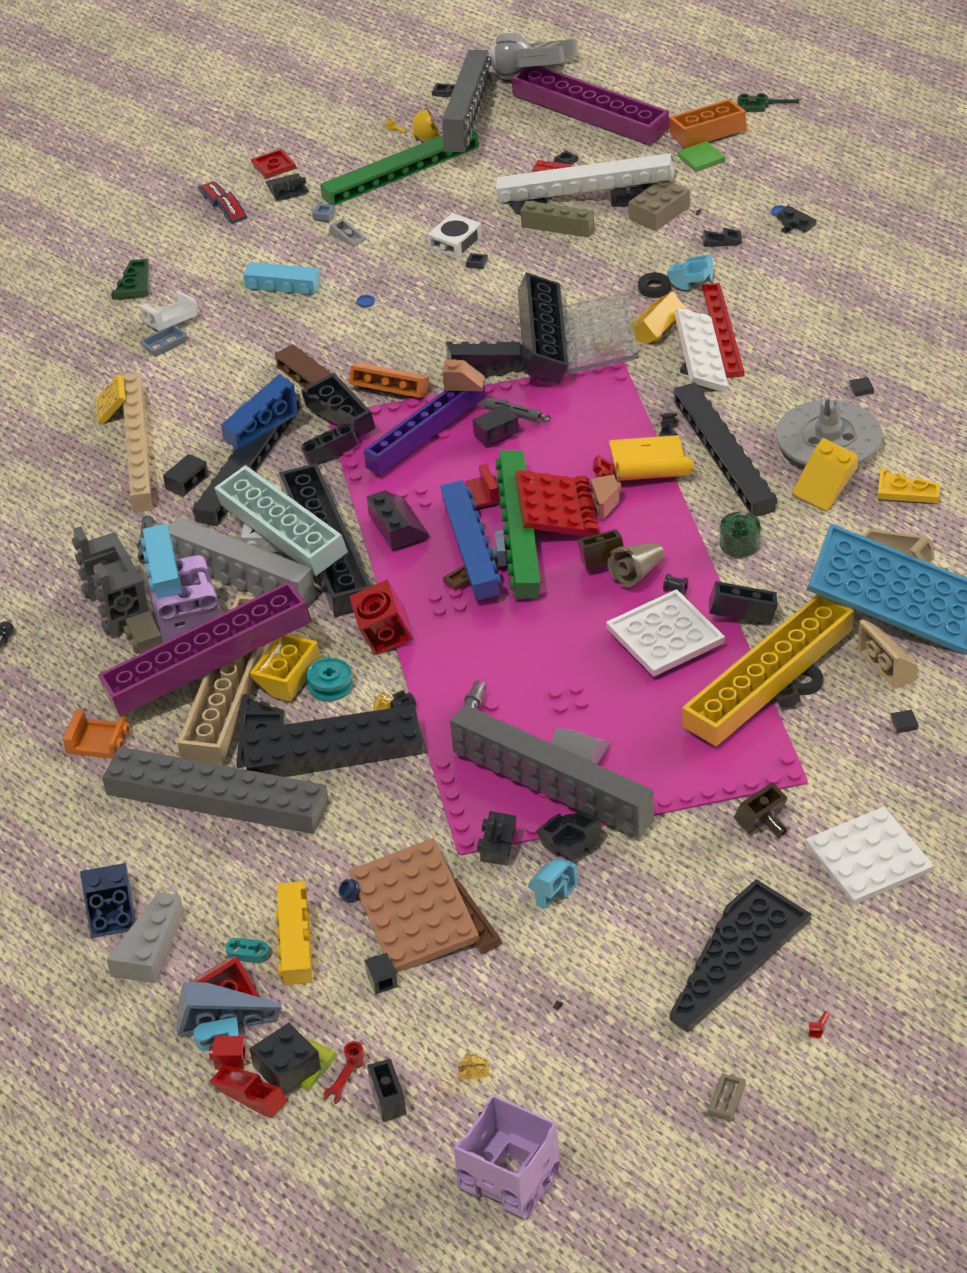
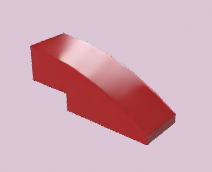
M224 1064L209 1081L212 1086L223 1094L270 1118H273L287 1102L279 1086L263 1082L259 1074Z

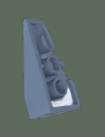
M183 982L178 1003L177 1036H194V1029L202 1023L237 1017L238 1024H244L246 1027L276 1022L282 1006L281 1003L210 983Z

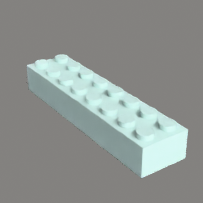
M246 465L214 488L220 504L299 564L312 568V573L315 576L348 552L340 533Z

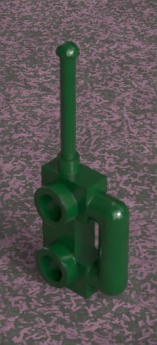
M743 93L738 96L737 104L746 112H764L768 108V104L799 103L800 100L798 98L768 99V96L764 93H759L756 96H749Z

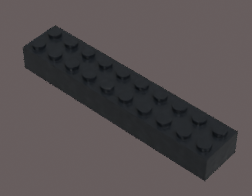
M315 463L279 472L281 491L342 535L348 552L319 573L317 577L333 615L337 616L352 612L353 607L349 596L371 587V584L318 464Z

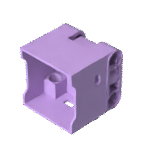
M196 555L176 560L182 593L157 599L156 592H151L149 586L153 612L163 642L221 614L209 570L202 556ZM146 571V576H147V581H148V579H152V577L148 578V574H147V571ZM185 621L184 625L175 627V623Z
M492 1094L486 1102L482 1114L464 1138H460L454 1146L457 1188L476 1197L484 1194L503 1203L504 1210L526 1219L554 1180L560 1168L557 1123ZM509 1155L524 1162L517 1173L503 1168Z

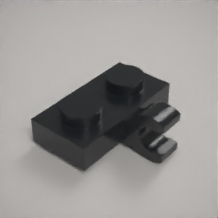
M789 205L777 213V219L785 225L781 231L786 234L793 228L806 233L817 223L816 219Z

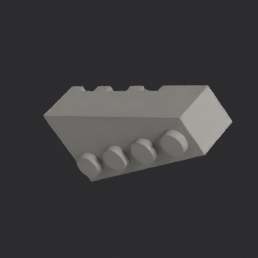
M161 892L156 894L107 958L110 977L156 983L184 913L180 895Z

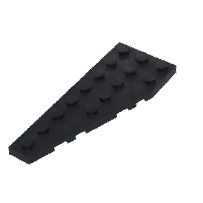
M755 879L726 905L722 918L717 922L711 939H708L695 964L692 975L690 974L683 992L680 993L669 1014L670 1021L686 1032L692 1030L811 920V913Z

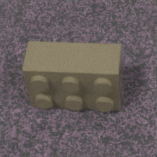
M670 181L656 182L628 202L629 219L657 231L690 207V190Z

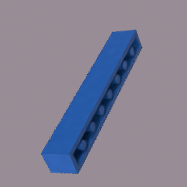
M463 480L440 485L443 503L475 601L500 595L498 586H502L499 573L495 574L497 573L495 561H491L493 556L491 549L488 548L486 535L482 536L484 535L482 523H480L478 511H475L476 506L474 499H471L470 487H465Z

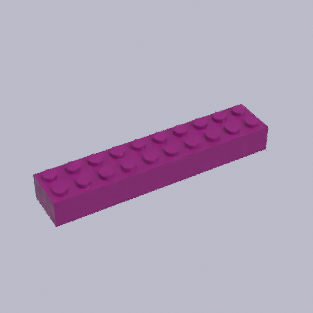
M541 65L525 67L511 78L513 96L649 145L669 129L668 110Z
M288 581L98 674V678L119 716H122L313 621L306 602L291 582Z

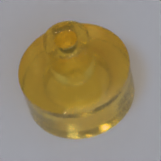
M383 691L380 692L373 702L372 710L391 708L389 703L391 696Z

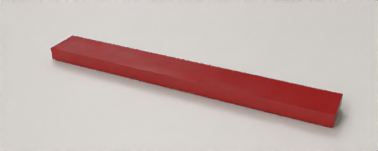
M720 283L703 284L702 292L709 317L712 319L726 378L744 377L745 372Z

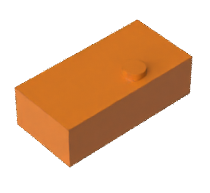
M727 99L670 116V135L683 147L688 148L705 141L710 142L747 130L746 111L731 99Z

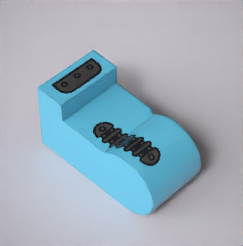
M237 1017L198 1025L193 1032L197 1048L201 1051H209V1047L214 1046L215 1036H240Z

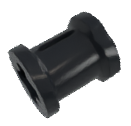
M667 573L663 582V591L668 592L677 589L685 596L689 579L686 577L683 579L672 577L671 574Z

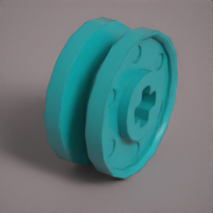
M331 657L319 659L312 663L307 671L310 695L324 702L337 701L347 696L352 690L353 685L350 665L344 660Z

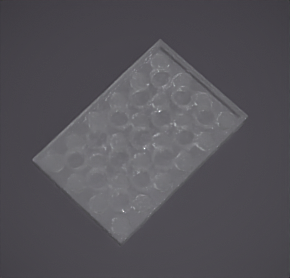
M628 292L562 306L568 368L565 374H574L582 370H592L597 367L611 366L615 363L629 362L639 358Z

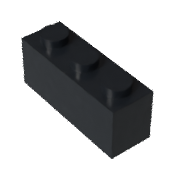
M715 581L709 598V614L770 625L778 606L777 592Z

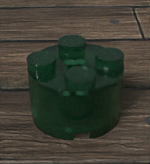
M733 512L722 518L719 527V545L724 553L732 556L734 559H741L756 553L760 549L761 526L760 520L755 515L747 512L746 515H740V512Z

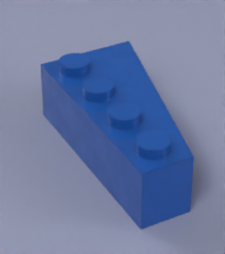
M278 374L221 424L223 440L239 450L298 415L294 383Z

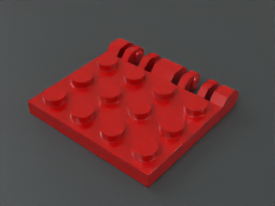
M516 470L515 482L523 528L589 537L590 534L594 535V533L599 534L588 477L579 475L571 478L528 470Z

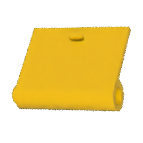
M679 435L609 440L618 481L690 476V472L694 471L693 460H690L689 456H684Z

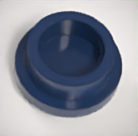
M345 879L339 886V896L346 902L353 901L358 896L359 884L354 879Z

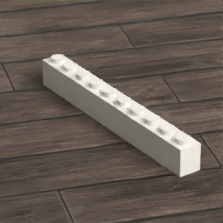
M668 153L497 177L496 192L499 203H507L508 201H522L673 180V164L671 154Z

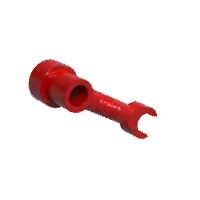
M351 1041L345 1045L344 1055L346 1064L335 1083L324 1091L325 1101L330 1095L334 1094L336 1095L333 1099L334 1104L339 1103L342 1089L354 1068H359L364 1064L363 1046L357 1041Z

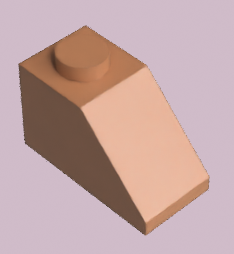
M444 360L442 371L444 391H483L484 376L464 360Z
M614 475L590 479L591 494L600 519H604L619 503V494H622L621 484L616 481Z

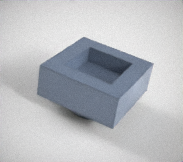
M318 203L312 212L313 219L330 221L335 213V206Z

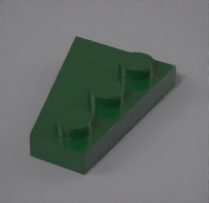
M130 260L123 272V278L117 282L116 290L111 292L112 299L148 296L149 260Z

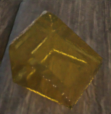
M466 1052L458 1065L459 1079L488 1078V1060Z

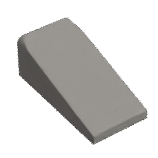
M343 217L329 227L330 235L353 247L367 240L363 234Z

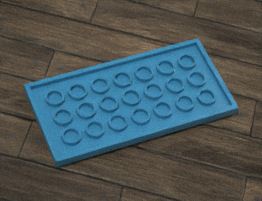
M830 524L806 589L807 591L967 655V578L835 524Z

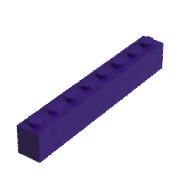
M483 385V391H443L366 447L364 449L365 467L378 475L383 474L485 398V385Z

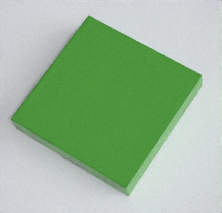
M708 141L677 151V156L694 172L725 162V156Z

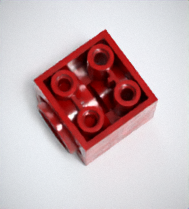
M388 579L349 596L359 631L374 655H379L413 640L404 607Z

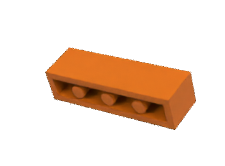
M357 363L351 365L349 384L420 398L428 394L430 376Z

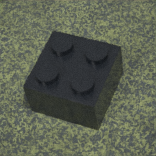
M289 1022L249 1048L253 1067L269 1084L279 1086L283 1094H286L321 1070L318 1050Z

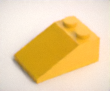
M822 438L812 452L792 491V495L827 512L858 468V455Z

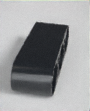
M343 423L304 442L301 450L309 465L315 463L319 465L354 448L359 440L351 423Z

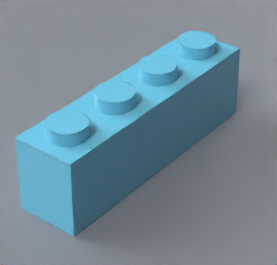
M249 262L243 274L245 288L315 295L320 284L319 268Z
M167 523L143 529L144 538L140 539L143 550H147L143 552L145 563H149V565H146L148 578L152 577V579H148L151 592H156L157 599L182 593L172 539Z

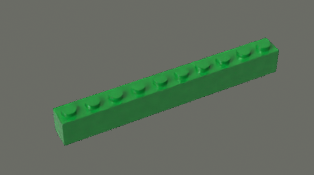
M472 131V138H470L469 146H466L465 152L444 151L443 135L321 183V196L329 205L336 206L479 148L478 134Z
M500 450L499 458L495 459V470H499L497 471V483H500L498 484V496H500V509H503L501 510V522H505L503 523V535H506L504 537L505 549H508L506 550V562H509L507 565V575L511 576L509 577V590H513V598L538 599L540 576L534 529L523 528L515 482L516 470H526L524 451Z

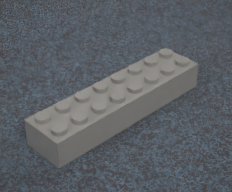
M177 517L168 526L175 559L178 560L196 555L204 557L210 577L219 580L223 584H230L239 590L253 593L257 597L290 581L306 602L307 607L316 598L313 573L310 567Z

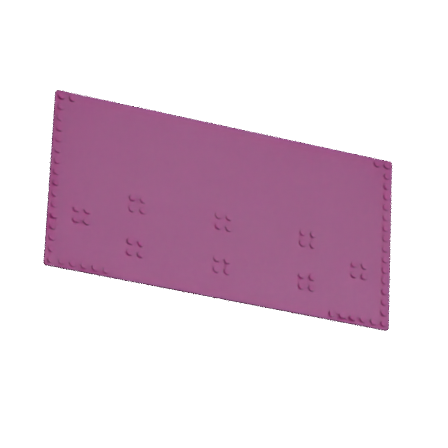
M623 360L566 370L560 384L548 382L537 376L485 384V398L488 396L501 401L505 399L512 404L541 410L542 415H550L551 419L549 421H542L540 419L536 423L535 421L518 417V433L485 446L474 435L472 420L493 411L484 409V398L381 475L365 467L364 449L439 394L367 407L372 413L376 429L358 437L359 442L354 448L338 456L376 583L388 579L404 607L413 640L397 646L396 650L408 690L416 700L415 709L420 731L458 855L462 856L477 852L479 838L483 839L485 833L481 832L483 819H488L490 811L517 816L512 845L539 840L537 829L559 813L561 816L575 814L577 810L453 752L450 720L462 709L465 703V696L470 693L476 680H480L478 687H480L482 681L487 685L481 697V704L476 708L485 714L549 743L552 742L555 728L571 729L610 741L598 765L652 789L654 816L752 796L772 782L780 790L807 784V776L773 699L718 746H714L682 727V707L751 649L738 619L709 614V598L715 581H721L675 477L618 481L614 467L613 475L616 481L620 482L622 494H619V503L604 519L599 518L595 507V519L598 522L599 534L617 529L622 536L624 546L656 542L664 550L663 560L632 587H623L618 579L614 580L609 571L608 564L595 570H587L581 562L577 540L586 538V536L535 529L534 536L540 576L538 599L513 598V590H509V577L511 576L507 575V565L498 569L497 573H495H499L502 586H498L500 595L475 601L470 585L462 590L454 591L443 583L444 576L464 566L443 503L440 485L463 480L465 484L467 480L480 478L479 465L487 464L498 487L500 483H497V471L499 470H495V459L499 458L500 450L524 451L525 466L528 471L571 478L579 475L589 478L591 487L590 479L596 476L595 472L592 471L594 458L600 455L614 464L609 440L657 437ZM328 420L330 429H333L338 426L337 424ZM386 490L405 499L428 532L429 538L392 550L368 514L366 496ZM499 503L476 508L475 510L478 511L480 523H482L484 535L482 536L486 535L488 548L491 550L492 546H496L495 531H502L503 523H505L501 522V510L503 509H500ZM667 573L671 574L672 577L681 579L686 577L689 579L684 597L725 636V643L653 677L606 628V622L672 592L663 591V582ZM600 820L601 827L607 826L605 822Z

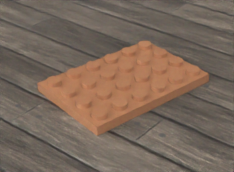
M434 838L348 870L351 879L356 880L359 884L358 896L383 954H388L396 973L480 940L476 927Z

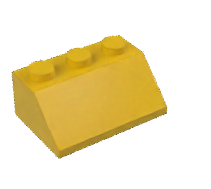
M672 291L650 304L621 335L645 344L652 341L656 343L663 337L662 333L669 331L673 327L672 323L676 322L674 314L676 309L686 308Z
M289 634L274 640L249 673L250 677L272 697L291 702L306 682L307 671L310 665L321 659L318 642Z

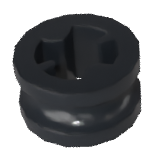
M677 413L660 414V417H662L660 424L678 423L675 419Z

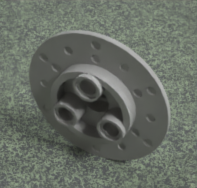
M829 397L801 404L788 411L777 425L776 438L781 450L788 457L803 465L807 464L812 452L822 438L857 454L858 464L873 456L880 447L882 429L878 420L866 409L853 403L837 399L830 400Z

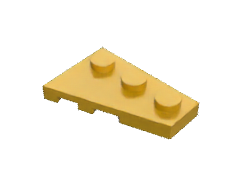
M881 467L878 499L939 503L940 484L921 478H915L914 480L906 478L905 474L900 472L892 474L887 472L886 468Z

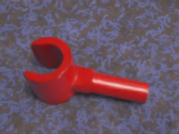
M824 1011L818 1023H809L808 1037H822L823 1026L830 1015L828 1011Z

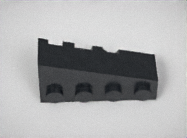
M446 341L447 360H464L480 372L484 378L524 370L522 345L520 342H496V344H488L487 342L469 344V342H461V344H453L452 341Z
M335 373L301 390L307 408L338 426L343 423H351L357 437H361L376 429L371 411Z

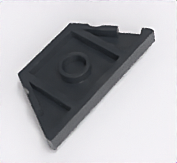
M243 694L240 731L285 725L286 715L284 710L271 707L264 701L257 702L250 699V695ZM240 731L236 761L237 768L245 767Z

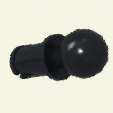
M9 621L0 623V648L4 643L8 642V637L14 632V626Z

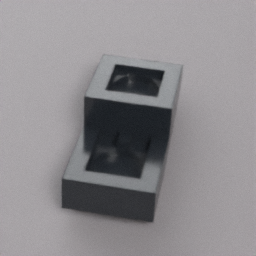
M723 227L722 233L704 230L702 234L703 246L706 247L736 246L742 243L741 231Z

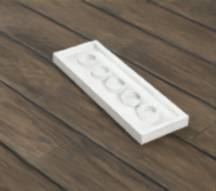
M677 308L674 314L690 383L696 382L700 386L722 392L726 391L728 383L711 317L706 314L692 312L689 309Z

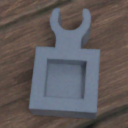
M503 530L495 531L496 546H492L493 558H497L498 566H506Z

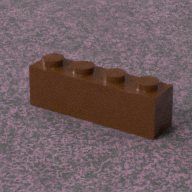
M294 344L275 353L276 367L303 388L332 374Z

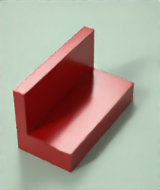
M479 465L480 478L465 481L466 487H470L471 499H474L476 508L499 503L498 487L488 465Z

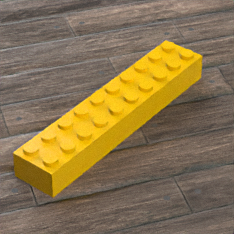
M816 595L682 707V727L714 746H718L853 630L854 610Z

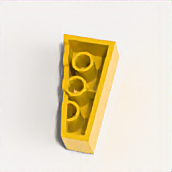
M305 881L277 884L278 909L275 912L276 922L279 923V927H276L277 941H280V945H277V957L281 959V963H277L278 977H283L284 985L313 983L310 913Z

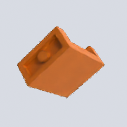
M76 709L63 737L65 752L67 754L113 759L119 746H124L123 740L130 733V724L127 723L126 715L120 716L118 722L86 719L83 709Z

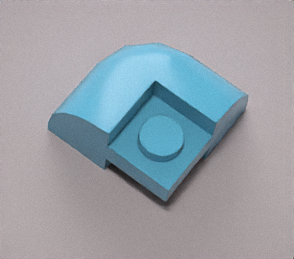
M712 255L687 258V262L680 265L674 263L667 271L669 280L675 287L689 290L693 284L712 280L714 272Z
M556 859L547 863L538 871L528 884V888L535 891L536 906L545 909L556 895L563 898L567 897L578 884L576 864L567 860Z

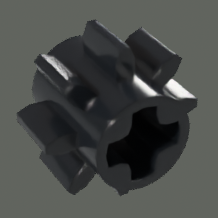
M402 690L392 694L394 699L390 701L391 708L414 704L416 707V700L412 693H405Z

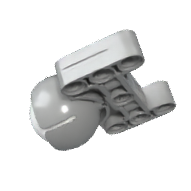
M505 33L496 38V42L491 48L490 56L491 65L499 73L500 78L512 80L511 78L525 67L564 63V58L578 56L576 39L529 44L520 35Z

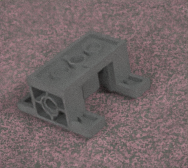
M81 526L74 528L72 543L74 549L77 550L75 559L78 566L80 565L78 574L81 581H83L81 585L82 593L84 596H88L91 602L96 600L99 603L101 602L98 610L104 619L101 622L104 633H109L112 639L120 637L117 622L148 612L143 579L115 532L88 541Z

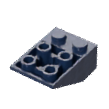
M126 863L80 871L90 937L95 938L129 931L136 920Z

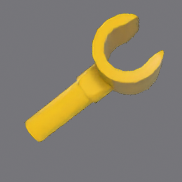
M388 118V122H384L387 130L407 132L406 129L395 125L394 118Z

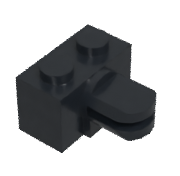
M490 811L488 819H483L481 832L485 833L483 839L479 838L477 852H480V861L499 865L508 864L517 816Z

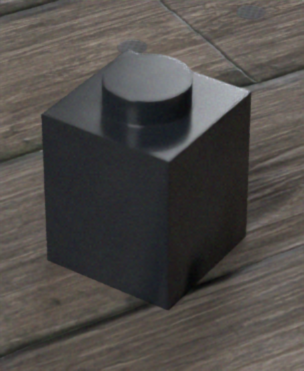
M387 953L364 960L366 975L375 995L398 987L396 971Z

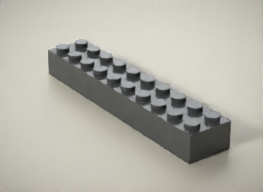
M468 50L442 119L444 151L465 152L466 146H469L472 131L475 129L477 117L480 115L482 103L485 101L487 89H489L490 82L492 81V72H489L491 56H489L488 50Z
M466 704L450 720L453 752L457 755L468 758L476 764L483 765L515 782L528 786L532 790L556 799L571 808L588 813L607 825L614 826L637 838H640L654 822L652 789Z
M120 746L102 777L106 795L309 834L315 833L329 803L327 786L324 784Z

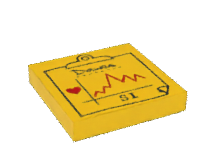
M117 374L96 398L98 423H106L124 403L125 389L123 376Z

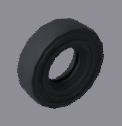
M647 273L641 276L638 281L639 292L648 298L663 297L671 289L669 277L662 273ZM651 283H658L661 286L650 287L648 285Z
M812 664L801 674L809 676L812 679L811 682L800 683L795 679L786 687L797 685L800 695L814 694L823 685V674L816 665Z

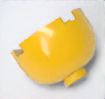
M428 108L415 114L412 120L413 128H411L415 138L418 137L422 142H426L441 136Z

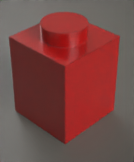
M215 1036L214 1046L209 1047V1060L214 1062L215 1070H220L224 1064L244 1069L246 1058L244 1036Z

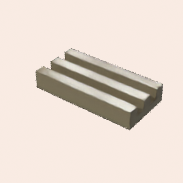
M722 1073L707 1111V1116L713 1117L714 1115L717 1116V1119L722 1120V1118H725L727 1121L732 1122L746 1084V1079ZM726 1081H729L730 1083L720 1110L716 1109ZM735 1083H737V1090L732 1100L730 1109L727 1112L725 1111L726 1107L728 1105Z

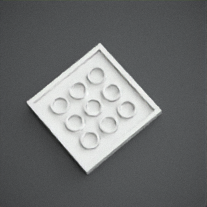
M677 589L606 622V628L653 677L725 643V636Z
M885 807L805 839V845L853 905L934 871V865Z

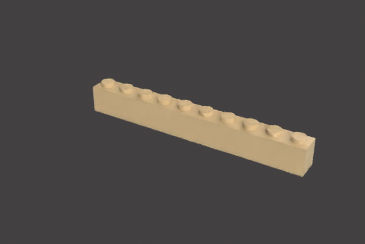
M129 373L121 376L124 378L125 389L123 409L130 497L133 513L153 510L141 377L140 373Z

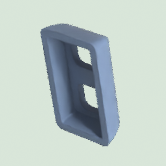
M175 324L141 339L140 342L153 356H158L184 343L187 333ZM170 337H176V339L170 342L166 341ZM156 344H160V345H161L160 347H158V348H156V349H152V348H151L152 346H154V345H156Z

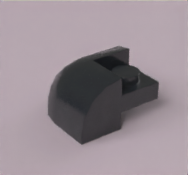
M576 810L575 814L561 816L559 813L539 827L537 834L549 852L556 857L565 855L572 859L582 850L590 853L596 847L600 839L601 822L600 819Z

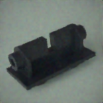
M630 187V193H627L626 188H614V190H611V206L628 205L629 201L645 191L646 188Z

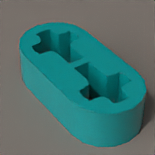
M233 938L226 943L228 958L238 956L242 962L263 963L270 957L269 945L264 941Z

